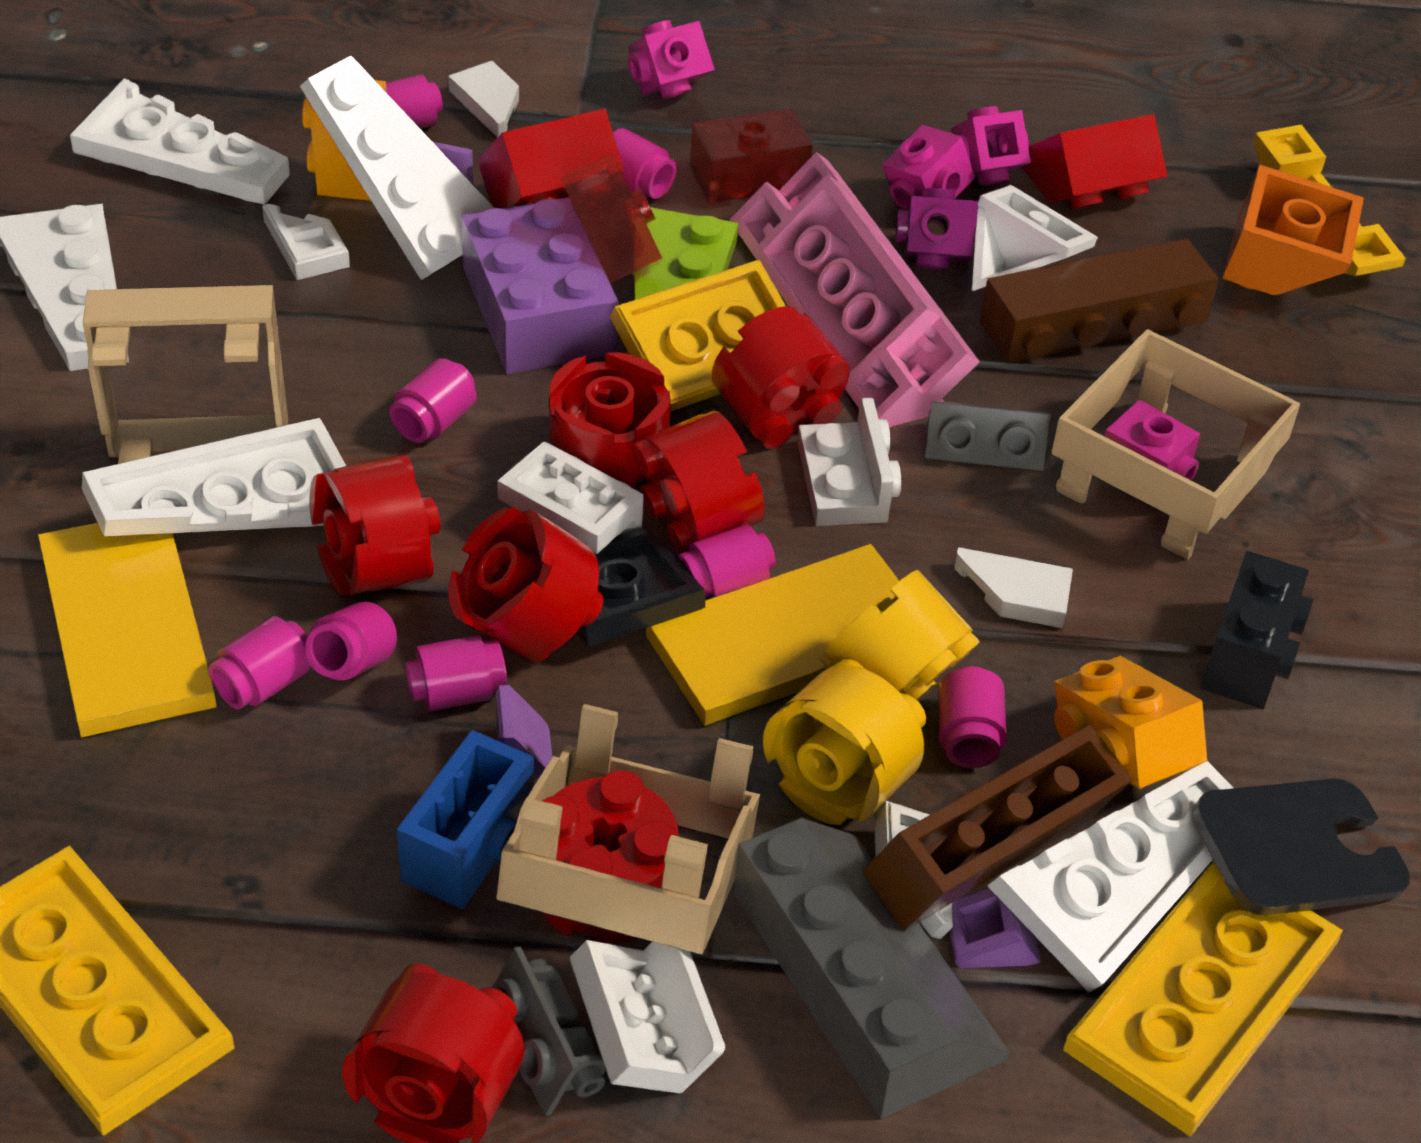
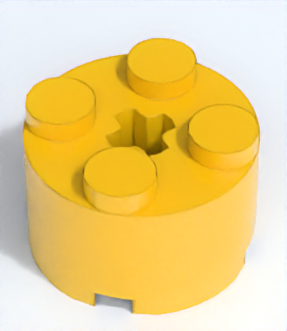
M915 570L890 588L895 595L892 600L887 597L877 605L872 603L823 651L825 655L820 657V661L827 668L833 667L840 660L852 659L861 664L864 669L888 681L901 694L910 695L919 701L937 684L934 681L949 667L953 668L979 645L980 641L972 633L973 629L919 570Z
M843 659L838 661L833 667L821 672L769 719L763 734V751L767 763L769 764L775 758L785 776L778 783L785 795L805 813L827 824L842 825L847 819H859L858 823L867 820L919 768L924 754V739L921 728L926 723V715L923 707L914 697L901 694L888 681L864 669L857 661Z

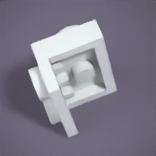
M586 940L570 957L611 1084L681 1094L723 1054L725 1044L690 951L657 942H652L642 951Z

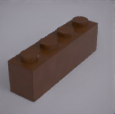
M1186 238L987 278L980 323L1006 362L1010 364L1138 337L1146 329L1157 333L1208 322L1219 278L1189 239Z
M1088 725L899 832L861 873L905 932L1092 819L1133 779L1093 727Z

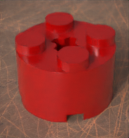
M783 306L774 308L747 322L737 331L743 340L731 353L724 346L714 361L711 375L713 385L752 435L767 449H775L783 445L791 437L793 431L799 429V425H809L811 423L813 425L828 424L835 420L842 411L843 405L839 398L848 383L850 366L818 325L805 312L804 315L799 314L794 307Z
M605 353V361L587 364L586 356L569 361L554 374L549 385V444L569 455L576 456L584 463L618 481L626 483L635 490L637 483L646 480L634 459L632 444L670 427L671 398L670 390L668 392L664 385L665 377L650 362L626 353Z
M713 410L706 414H699L632 444L634 459L647 481V484L639 487V492L644 494L643 506L653 521L662 517L665 518L668 523L667 534L677 555L687 552L691 543L745 524L752 526L764 519V498L756 471L745 476L737 456L747 453L733 426L720 412Z
M401 454L339 467L328 472L316 474L313 477L309 496L312 525L324 523L327 543L317 545L316 547L324 571L337 593L342 596L348 594L350 596L362 595L429 579L433 576L434 565L431 556L430 536L437 535L440 532L439 512L431 497H421L415 482L413 465L407 455Z
M515 507L503 508L480 523L467 538L461 549L469 554L462 573L460 574L452 570L449 580V604L457 619L489 639H498L500 645L534 663L545 660L551 652L564 645L577 632L580 626H587L593 623L603 606V596L597 590L599 566L593 550L575 536L530 509L521 512Z
M622 770L613 771L605 777L590 778L573 783L561 789L553 796L542 800L543 802L563 807L556 861L662 889L668 841L671 835L679 837L678 826L675 816L666 802L655 792L643 786L642 780L636 774ZM541 912L555 929L572 937L573 930L581 934L595 936V942L611 945L638 939V937Z
M419 963L408 965L400 977L388 986L343 1061L342 1079L347 1093L356 1105L364 1094L380 1110L373 1122L390 1135L406 1143H459L460 1140L472 1138V1143L479 1142L485 1135L524 1059L523 1038L514 1022L518 1012L517 1006L504 992L495 988L485 987L477 989L461 980L441 975L427 965Z

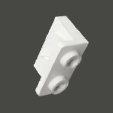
M860 399L858 422L799 425L797 444L815 526L888 522L891 497H899L901 493V471L897 460L889 461V424L887 419L878 418L874 399Z
M545 441L497 481L499 500L517 508L521 512L528 511V509L537 512L587 544L596 554L616 536L642 528L644 494Z

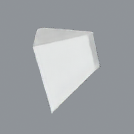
M1012 185L983 194L978 202L972 291L986 287L987 278L1036 269L1095 246L1098 237Z

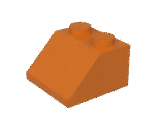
M1259 164L1238 215L1222 279L1237 283L1247 289H1255L1275 296L1346 273L1352 261L1364 197Z

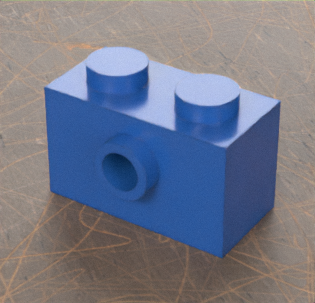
M471 730L397 828L401 882L463 910L496 862H501L502 850L514 832L525 799L534 787V756Z

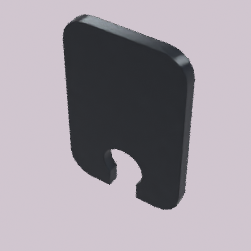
M1325 779L1212 790L1204 793L1193 806L1192 817L1231 894L1242 907L1257 915H1274L1391 900L1399 897L1410 883V874L1407 866L1395 846L1378 848L1371 855H1360L1344 846L1337 837L1335 824L1342 823L1353 827L1372 826L1378 819L1377 814L1363 792L1345 780Z

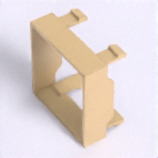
M273 285L87 290L83 328L87 343L88 371L101 435H105L109 458L119 457L118 464L288 425ZM260 323L266 324L269 372L275 415L118 420L108 366L127 364L130 328L132 326L227 324L226 340H224L225 362H257Z
M1146 329L1059 418L1051 454L1064 460L1061 476L1056 483V490L1083 505L1087 499L1093 475L1170 515L1166 532L1161 539V546L1189 560L1193 553L1198 532L1201 531L1207 534L1220 518L1226 519L1266 473L1277 452L1290 438L1300 403ZM1140 370L1144 371L1136 402L1141 400L1165 413L1172 385L1247 422L1237 457V462L1240 464L1215 492L1091 430L1120 400L1129 381Z
M584 704L581 711L577 747L566 745L560 757L552 756L521 807L514 832L502 850L496 900L702 955L735 881L738 845L753 837L760 794L746 791L749 768L753 756V746L719 738L710 782L612 757L614 734L618 724V712ZM622 770L636 774L642 780L643 786L655 792L666 802L674 814L678 826L728 838L719 858L714 880L706 899H699L708 844L671 835L664 862L666 863L662 889L556 861L563 807L543 802L542 800L553 796L561 789L573 783L590 778L605 777L613 771Z

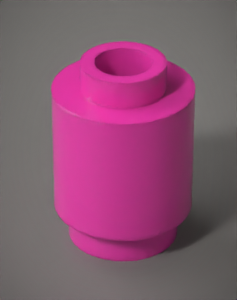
M418 74L386 83L387 94L420 129L437 123V113L443 111V102L435 82L429 83L423 74Z
M620 128L615 130L613 134L625 173L613 183L641 198L650 196L658 199L670 189L675 179L677 170L675 161L670 159L665 149L628 129Z
M442 358L434 360L396 393L394 403L389 409L393 425L402 436L415 443H422L426 439H436L476 403L477 394L474 379L471 373L457 362Z
M748 524L691 543L687 552L677 555V559L704 588L705 599L707 600L770 579L769 569L774 568L776 565L775 554L768 537L763 532L757 534Z
M370 602L355 603L326 615L314 623L305 643L307 660L317 673L334 680H348L384 663L390 658L397 643L396 628L390 615L380 606Z
M271 616L218 651V659L208 667L209 676L215 689L224 701L234 709L240 710L247 704L251 706L260 705L309 672L311 665L305 653V643L308 636L294 621L285 622L277 616Z
M473 635L416 646V660L405 662L412 701L424 700L428 712L492 700V694L499 690V685H507L504 657L500 643L496 638L482 640L480 635Z
M966 666L959 668L944 676L938 685L939 742L946 751L948 759L954 764L965 768L988 766L998 759L1000 750L1004 747L1007 740L1004 683L998 675L981 667Z

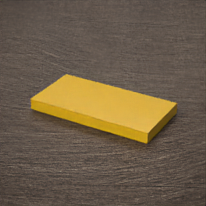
M93 523L38 534L81 738L217 707L212 681L209 676L173 533L104 536L99 524Z
M872 544L706 600L705 608L647 627L646 637L703 725L707 726L800 692L821 672L828 669L820 661V657L825 655L823 651L872 603L877 605L887 597L892 600L895 595L890 588L899 580Z
M70 845L0 886V1007L102 1136H105L235 1049L232 1033Z
M1213 861L1069 1033L1063 1051L1191 1137L1335 948L1343 930L1311 910L1274 915H1257L1246 910L1235 900L1216 863Z

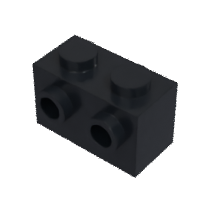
M1246 550L1216 637L1201 689L1261 709L1265 708L1275 676L1289 679L1300 642L1288 639L1289 633L1302 635L1314 599L1302 595L1309 573L1308 569Z

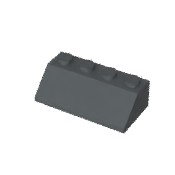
M800 818L739 843L734 896L880 1120L1007 1061L1010 1053L919 923L904 932L861 873L872 862L873 858L858 837Z

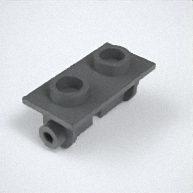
M932 401L927 419L926 433L928 434L925 459L1043 471L1051 413Z
M514 947L492 988L504 992L517 1006L518 1012L514 1022L522 1035L525 1049L524 1059L519 1068L525 1083L531 1087L544 1116L552 1114L565 1091L575 1090L579 1097H589L599 1092L605 1085L602 1075L606 1067L585 1026L561 1029L559 1026L573 1024L578 1016V1012L562 982V976L558 968L547 965L544 959H535L528 962L522 948Z

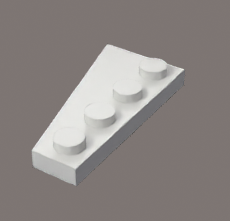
M352 56L308 78L301 84L300 88L419 278L423 280L462 256L461 215L483 212L494 208Z
M125 78L70 134L73 153L263 205L269 201L290 175L288 157L237 132L224 135L215 131L212 120L199 114L192 118L175 111L174 102L158 94L151 99L139 93L137 84Z
M71 205L64 209L0 217V247L2 246L6 252L8 263L16 276L19 275L22 280L26 294L34 309L37 308L43 317L45 328L70 371L88 369L87 343L83 328L87 290L117 289L103 205Z
M316 418L86 471L82 474L81 489L104 536L324 526V523L316 525L311 523L309 496L312 479L316 474L344 467L346 464L322 420Z
M1208 761L1144 795L1138 801L1120 811L1117 810L1097 821L1091 827L1075 836L1052 846L1023 865H1018L1007 871L987 886L1090 993L1104 984L1213 860L1192 817L1193 806L1206 792L1233 789V787Z

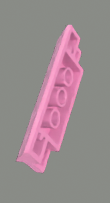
M816 152L780 190L765 182L730 219L732 222L739 223L738 234L756 260L761 261L771 281L787 305L794 307L799 314L804 315L805 312L847 360L850 366V375L845 389L859 408L861 398H873L878 418L887 419L889 427L928 417L932 401L944 402L942 398L980 363L831 163Z

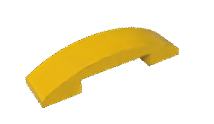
M1302 125L1256 132L1253 142L1260 165L1331 187L1321 174L1326 155ZM1359 223L1351 265L1345 274L1358 276L1403 267L1406 258L1379 224L1362 227Z

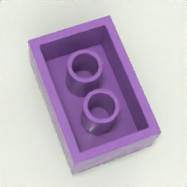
M570 197L557 200L545 199L535 205L526 204L502 209L491 208L483 212L461 215L463 269L506 374L566 364L573 359L586 356V360L605 357V353L617 352L618 332L609 316L614 307L618 306V299Z

